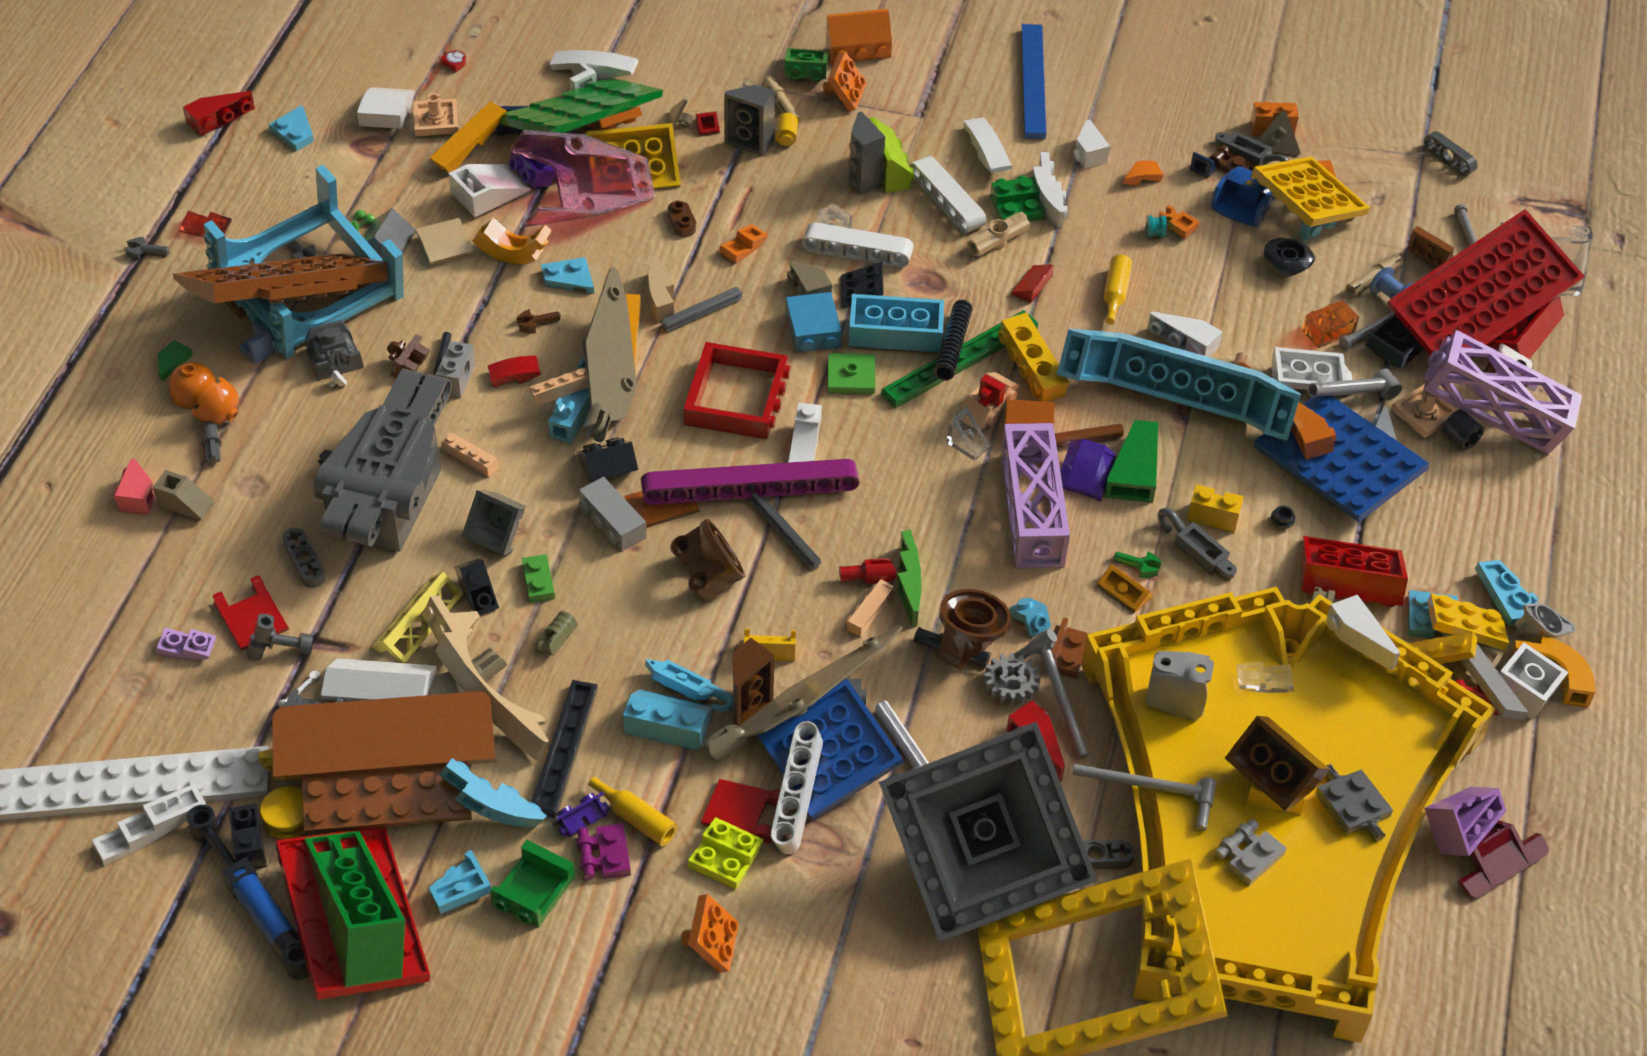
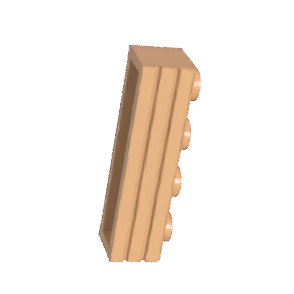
M580 368L574 372L566 373L531 386L530 390L536 406L589 388L587 368Z
M450 432L441 440L443 452L472 467L489 478L499 469L498 459Z
M883 580L874 584L869 595L866 594L862 604L858 605L854 614L848 617L846 621L847 631L861 638L894 596V586Z

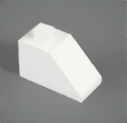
M1091 120L1085 122L1077 138L1076 149L1074 150L1075 159L1081 163L1084 169L1107 163L1110 146Z

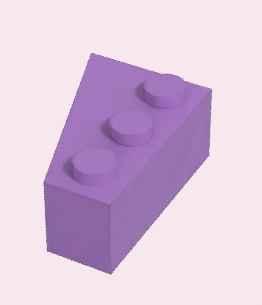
M1468 787L1425 807V811L1440 854L1469 856L1503 816L1506 808L1499 788Z

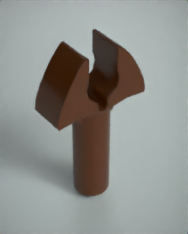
M528 309L516 317L517 325H519V331L536 333L537 325L558 321L561 319V314L559 311L535 316Z

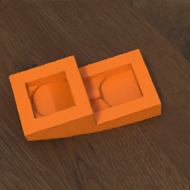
M753 224L748 225L737 231L735 239L720 245L719 253L732 262L737 263L762 245L768 238V234Z

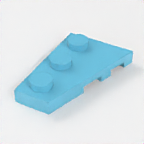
M1500 560L1478 562L1475 570L1508 626L1515 625V622L1524 615L1523 606L1525 604L1538 603L1539 598L1533 592L1528 594L1519 585L1521 580Z

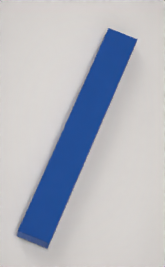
M1022 24L1024 138L1046 139L1042 25Z

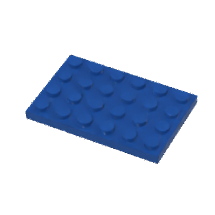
M1333 396L1312 397L1303 405L1323 417L1329 428L1333 427L1336 434V441L1333 442L1334 452L1306 460L1291 430L1288 440L1266 434L1254 440V447L1357 522H1361L1429 469V462Z

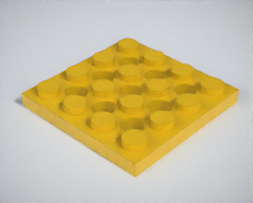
M1312 156L1257 166L1252 172V175L1258 180L1259 184L1270 190L1275 198L1281 200L1291 212L1298 215L1302 222L1310 227L1367 215L1370 207Z

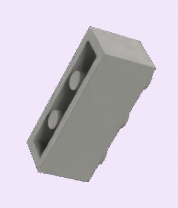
M605 477L579 490L580 501L578 504L584 514H588L593 519L595 526L606 533L611 544H616L621 551H624L647 538L646 521Z

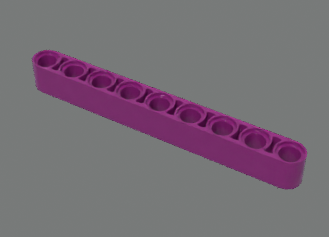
M851 459L652 471L643 474L640 480L643 501L652 505L753 498L751 495L753 493L748 489L747 485H750L754 493H757L760 497L847 492L853 491L860 484L856 463Z

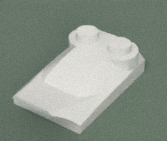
M1274 348L1271 365L1272 378L1295 391L1296 389L1308 390L1309 384L1319 381L1352 380V373L1345 366L1342 353Z

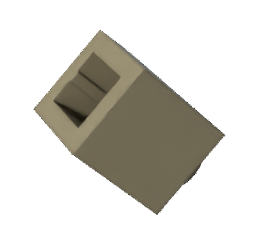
M794 260L790 261L787 278L790 285H794L797 296L832 293V283L823 269Z
M168 470L164 471L153 486L158 507L200 521L203 520L214 504L213 499L188 477Z

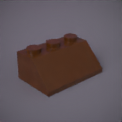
M752 637L744 644H739L733 651V725L738 726L774 699V654Z
M1256 716L1224 758L1284 811L1290 810L1311 793L1330 770L1272 719L1265 716Z

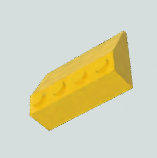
M672 123L586 132L585 142L594 195L681 186Z

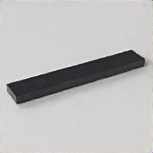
M572 680L532 799V803L538 805L546 817L557 818L556 813L559 811L598 692V684Z

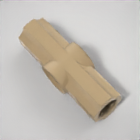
M1023 212L1016 213L1005 220H993L990 222L988 229L968 239L966 246L969 249V253L974 257L980 256L991 249H1002L1006 247L1007 240L1028 230L1030 223Z

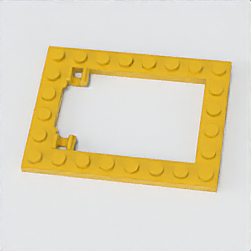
M1191 859L1066 893L977 928L997 1056H1080L1227 1016L1198 881ZM1162 899L1161 905L1153 906L1152 901ZM1141 904L1143 905L1146 919H1156L1170 915V918H1175L1185 966L1181 967L1182 975L1178 976L1177 981L1168 982L1167 979L1158 982L1162 1000L1025 1037L1010 941ZM1177 993H1181V994H1182V995H1179V996L1172 997L1173 994H1177Z

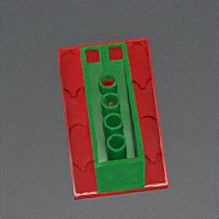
M386 827L276 840L278 861L286 884V892L298 928V936L316 1000L358 994V992L382 990L387 987L394 988L413 985L414 983L430 982V971Z

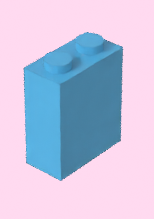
M831 292L786 297V317L795 353L841 347L842 331Z

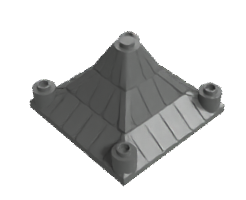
M1037 722L1019 726L1011 732L904 773L889 776L879 782L882 795L889 808L939 942L1098 881Z

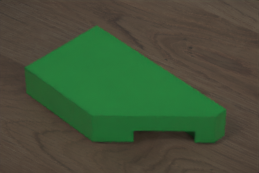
M173 340L158 353L160 380L164 381L172 374L175 368L186 362L193 355L192 349Z

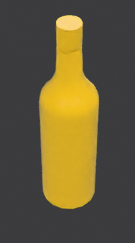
M1121 254L1115 255L1110 259L1103 296L1104 302L1108 305L1106 323L1110 325L1115 323L1117 309L1126 300L1132 267L1131 259Z
M595 776L590 779L588 785L597 792L604 793L603 796L609 801L611 810L617 816L662 847L666 846L673 839L678 829V825L632 792L628 790H615Z

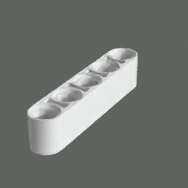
M929 155L910 163L909 167H912L914 171V180L963 233H968L986 225V216L983 210L934 157Z
M810 223L807 226L802 241L803 248L812 253L871 263L882 261L883 265L906 267L909 264L914 247L912 241L904 237L821 223Z
M809 721L802 722L795 728L771 830V837L777 849L786 855L795 853L800 846L823 745L822 737L816 725ZM807 735H814L811 740H803ZM808 759L805 765L798 766L801 760ZM795 785H803L799 790L792 791V788ZM789 810H797L794 815L786 816ZM784 835H791L788 841H780Z

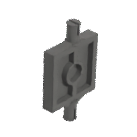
M1332 764L1326 765L1330 769L1326 773L1330 782L1318 786L1315 793L1344 832L1349 834L1356 830H1368L1376 842L1384 839L1386 834L1377 823L1389 818L1393 809L1361 769L1348 775H1339Z

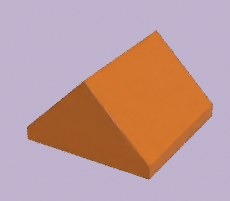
M1007 400L1005 424L1053 423L1054 426L1055 402Z

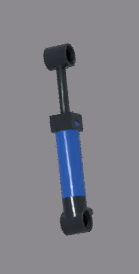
M203 804L191 808L187 813L186 819L192 838L198 842H209L227 867L222 870L226 887L235 899L238 898L284 964L287 974L296 980L309 977L299 936L259 880L256 869L247 857L237 862L217 835L219 827L214 811L210 806ZM301 958H302L301 961L294 962L296 959H301Z

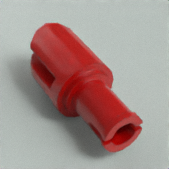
M888 558L865 559L861 562V565L839 566L840 582L862 580L865 584H875L880 580L891 582L896 578L897 574L892 561Z

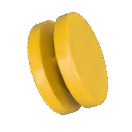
M285 786L271 791L264 797L260 805V816L263 827L270 836L283 840L297 838L305 833L303 790Z

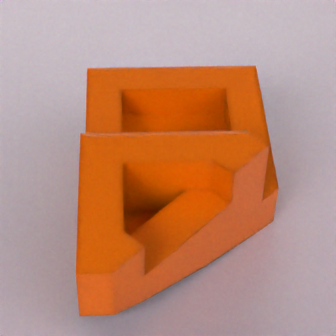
M1137 161L1127 173L1122 183L1139 186L1142 179L1160 182L1164 174L1156 161Z

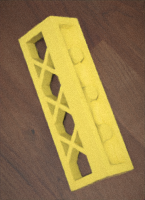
M444 572L430 577L372 647L378 654L388 651L399 663H406L432 632L422 616L430 596L439 595L442 599L441 589L445 585L454 594L450 600H442L447 609L450 610L464 592ZM414 621L421 622L422 633L420 635H412L411 624ZM399 639H406L407 651L404 654L394 646Z

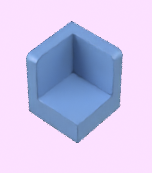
M257 321L252 323L254 337L239 345L241 352L255 364L274 352L270 332Z

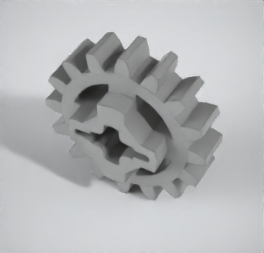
M1010 653L1009 658L1000 654L999 661L992 658L991 665H986L983 683H986L985 690L992 691L991 698L999 696L1000 703L1002 704L1005 700H1009L1010 705H1014L1015 700L1024 704L1025 697L1032 700L1033 694L1038 693L1041 675H1038L1039 668L1032 667V660L1023 661L1024 655L1022 654L1019 658H1015L1014 653Z

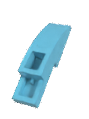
M453 758L439 774L440 777L461 791L455 800L481 816L507 825L536 828L546 817L538 805L526 801L515 788L502 783L495 790L486 779L478 778L469 771L467 765Z

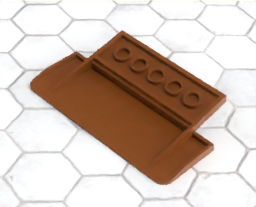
M480 691L284 706L277 709L272 718L273 779L276 781L302 778L305 834L472 820L471 810L455 800L461 791L440 777L439 774L452 758L464 763L467 767L470 764L495 763L491 699L486 693Z

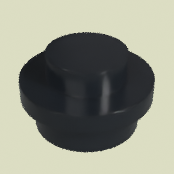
M1278 506L1271 513V522L1278 528L1287 529L1295 523L1294 512L1288 506Z

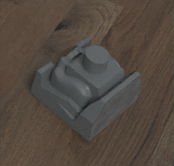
M342 320L308 330L305 337V349L318 380L330 378L332 372L336 370L340 374L364 368L360 351H358L353 341L349 327Z
M476 490L462 537L501 555L513 552L511 545L519 525V520L522 519L526 506L497 492Z

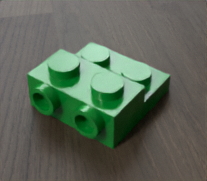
M787 48L784 77H789L790 80L810 78L811 81L816 82L826 79L828 50Z
M1021 175L1014 180L1006 181L1004 178H1000L991 183L990 197L1000 220H1005L1020 212L1027 216L1028 221L1044 219L1045 212L1039 200L1040 191L1034 177L1027 178Z

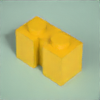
M1196 484L1187 521L1235 533L1244 496L1225 492L1224 496L1215 494V489Z

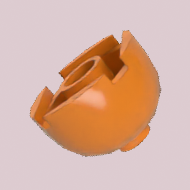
M187 362L175 368L169 377V393L173 403L186 409H193L194 405H199L196 401L202 392L213 381L217 383L211 369L198 362Z
M222 377L218 378L220 381L218 384L213 381L202 392L196 401L199 404L198 409H192V415L203 423L208 421L221 425L226 421H233L239 413L236 409L239 404L237 390Z

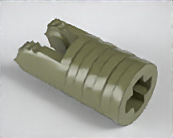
M560 611L536 641L534 650L539 653L547 651L546 653L555 655L578 626L577 620L568 612Z

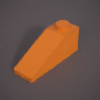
M1299 402L1291 431L1305 459L1334 452L1333 442L1336 441V434L1333 427L1329 428L1323 417Z

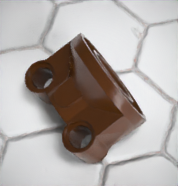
M709 519L702 521L698 527L689 533L676 537L671 543V552L685 566H688L692 573L688 581L689 588L704 602L713 601L721 591L746 577L745 571L733 549L719 529Z
M961 589L947 594L941 601L939 608V618L945 629L937 651V657L961 670L967 664L971 655L980 654L995 640L1006 634L1011 624V613L1006 604L998 597L982 590Z

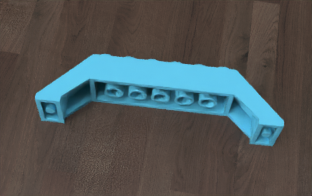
M1069 328L1057 375L1077 381L1107 382L1244 421L1266 435L1288 440L1301 393L1260 371L1117 332Z

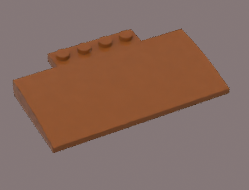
M346 253L173 273V279L194 295L213 303L259 297L268 299L269 303H282L284 298L304 300L306 295L326 297L329 292H334L336 295L348 294V290L357 289L359 284L388 281L387 262Z

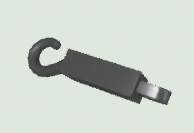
M1220 132L1215 136L1216 144L1228 146L1231 152L1257 165H1266L1273 161H1289L1283 154H1272V147L1241 133L1235 132L1231 136Z
M1162 508L1159 510L1157 518L1161 526L1169 532L1173 530V527L1167 523L1166 516L1171 520L1178 532L1174 544L1210 575L1217 571L1225 579L1235 577L1237 568L1228 560L1230 555L1228 550L1194 522L1185 527L1179 516L1172 509ZM1205 552H1209V553H1210L1211 555H1213L1216 559L1213 560V559H1212L1211 557H1209Z

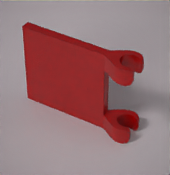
M260 575L250 579L252 589L256 595L233 605H228L222 592L212 595L216 609L224 619L241 651L247 649L250 636L254 634V625L259 614H269L274 617L273 628L276 630L275 634H281L289 630Z
M719 779L701 824L709 826L716 817L764 839L763 843L769 844L772 842V826L767 824L758 825L766 803L777 808L781 790L769 791Z

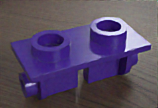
M592 792L580 799L579 802L581 804L573 809L570 805L556 813L557 818L552 825L555 826L559 823L558 831L562 837H571L577 833L579 828L586 827L581 818L585 817L589 825L606 817L610 808L606 802L601 803L600 801L604 793L601 792L595 796Z

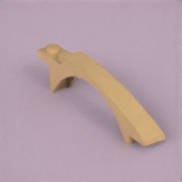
M439 595L430 596L422 616L439 642L435 650L438 657L464 692L480 691L490 697L492 722L534 760H540L549 742L539 726L545 724L546 720L544 717L521 708L498 694L483 680L471 662L467 649V638L472 634L475 622L479 620L478 612L450 613Z

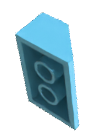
M639 689L631 694L624 711V733L700 751L715 710L711 708V705Z

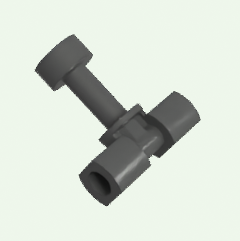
M269 614L258 615L254 625V634L250 636L247 644V657L261 659L266 647L272 649L273 644L297 648V653L309 654L312 642L311 634L300 633L299 638L275 634L276 630L273 628L274 617Z

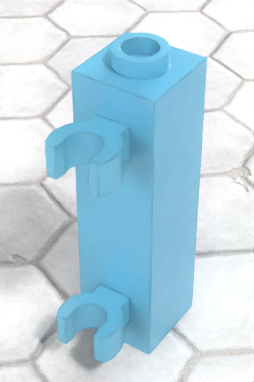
M581 359L577 369L587 368L585 359ZM589 388L558 398L554 405L555 410L548 420L549 437L568 443L573 442L591 407Z

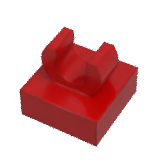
M987 374L984 375L980 380L978 396L981 399L978 403L984 407L989 406L990 403L998 407L1004 400L1006 385Z

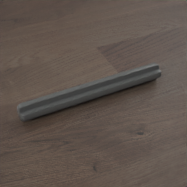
M747 485L748 489L753 493L751 494L753 498L746 499L810 570L819 568L821 559L764 496L760 497L757 493H754L751 486Z

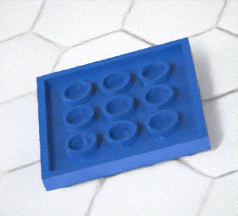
M848 679L836 685L809 706L804 714L798 717L792 716L770 730L758 734L760 741L784 776L796 726L805 721L816 725L822 737L823 745L808 807V814L812 820H815L904 763L902 757ZM807 735L803 740H811L814 735ZM808 759L801 760L798 766L805 765ZM797 784L792 788V790L797 791L803 785Z

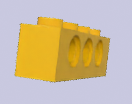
M1027 312L1002 320L1000 331H998L999 340L1002 344H1005L1011 360L1016 362L1021 376L1029 383L1031 393L1039 401L1045 402L1066 396L1069 380L1067 377L1057 375L1059 364Z

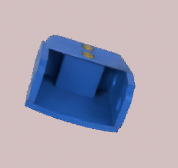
M1238 166L1226 174L1216 185L1212 195L1211 208L1229 219L1245 225L1258 227L1276 198L1270 190L1259 184L1258 180L1252 175L1253 171Z

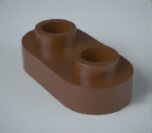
M679 200L671 202L667 208L668 218L675 233L682 237L694 235L697 230L696 219L689 205Z

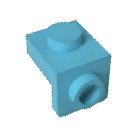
M1028 597L1020 599L1017 604L1009 607L1011 617L1025 623L1027 633L1031 637L1051 627L1047 607L1041 602Z

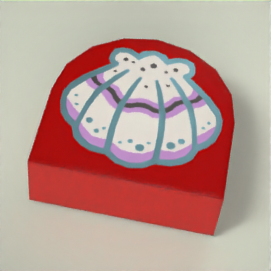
M450 51L441 57V64L457 72L466 65V55L462 51Z

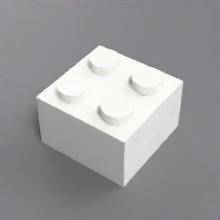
M1523 643L1499 674L1528 711L1527 716L1534 719L1558 689L1568 672L1526 643Z

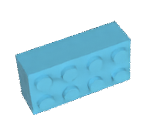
M852 294L849 346L939 352L943 336L944 300Z

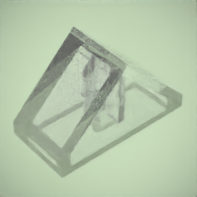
M964 407L949 420L947 444L970 459H978L991 447L968 407Z

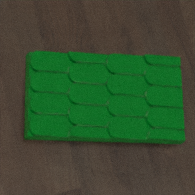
M607 78L586 83L582 88L562 92L561 96L530 103L529 107L506 112L505 116H501L500 124L547 137H554L661 98L663 89L616 78Z

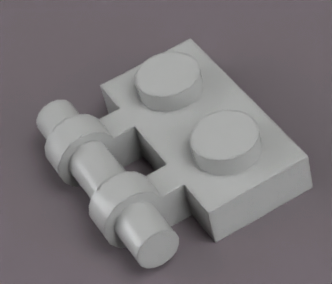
M1254 819L1238 826L1236 833L1230 838L1226 837L1219 843L1220 847L1214 851L1215 856L1220 860L1226 856L1232 859L1228 869L1248 886L1284 856L1287 850L1283 844L1267 831L1259 837L1254 834V831L1259 827V824ZM1244 841L1249 846L1241 851L1237 846Z

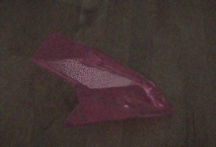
M524 130L510 147L512 152L549 165L554 169L561 208L538 207L524 223L525 227L600 216L655 198L649 163L646 157L585 134Z

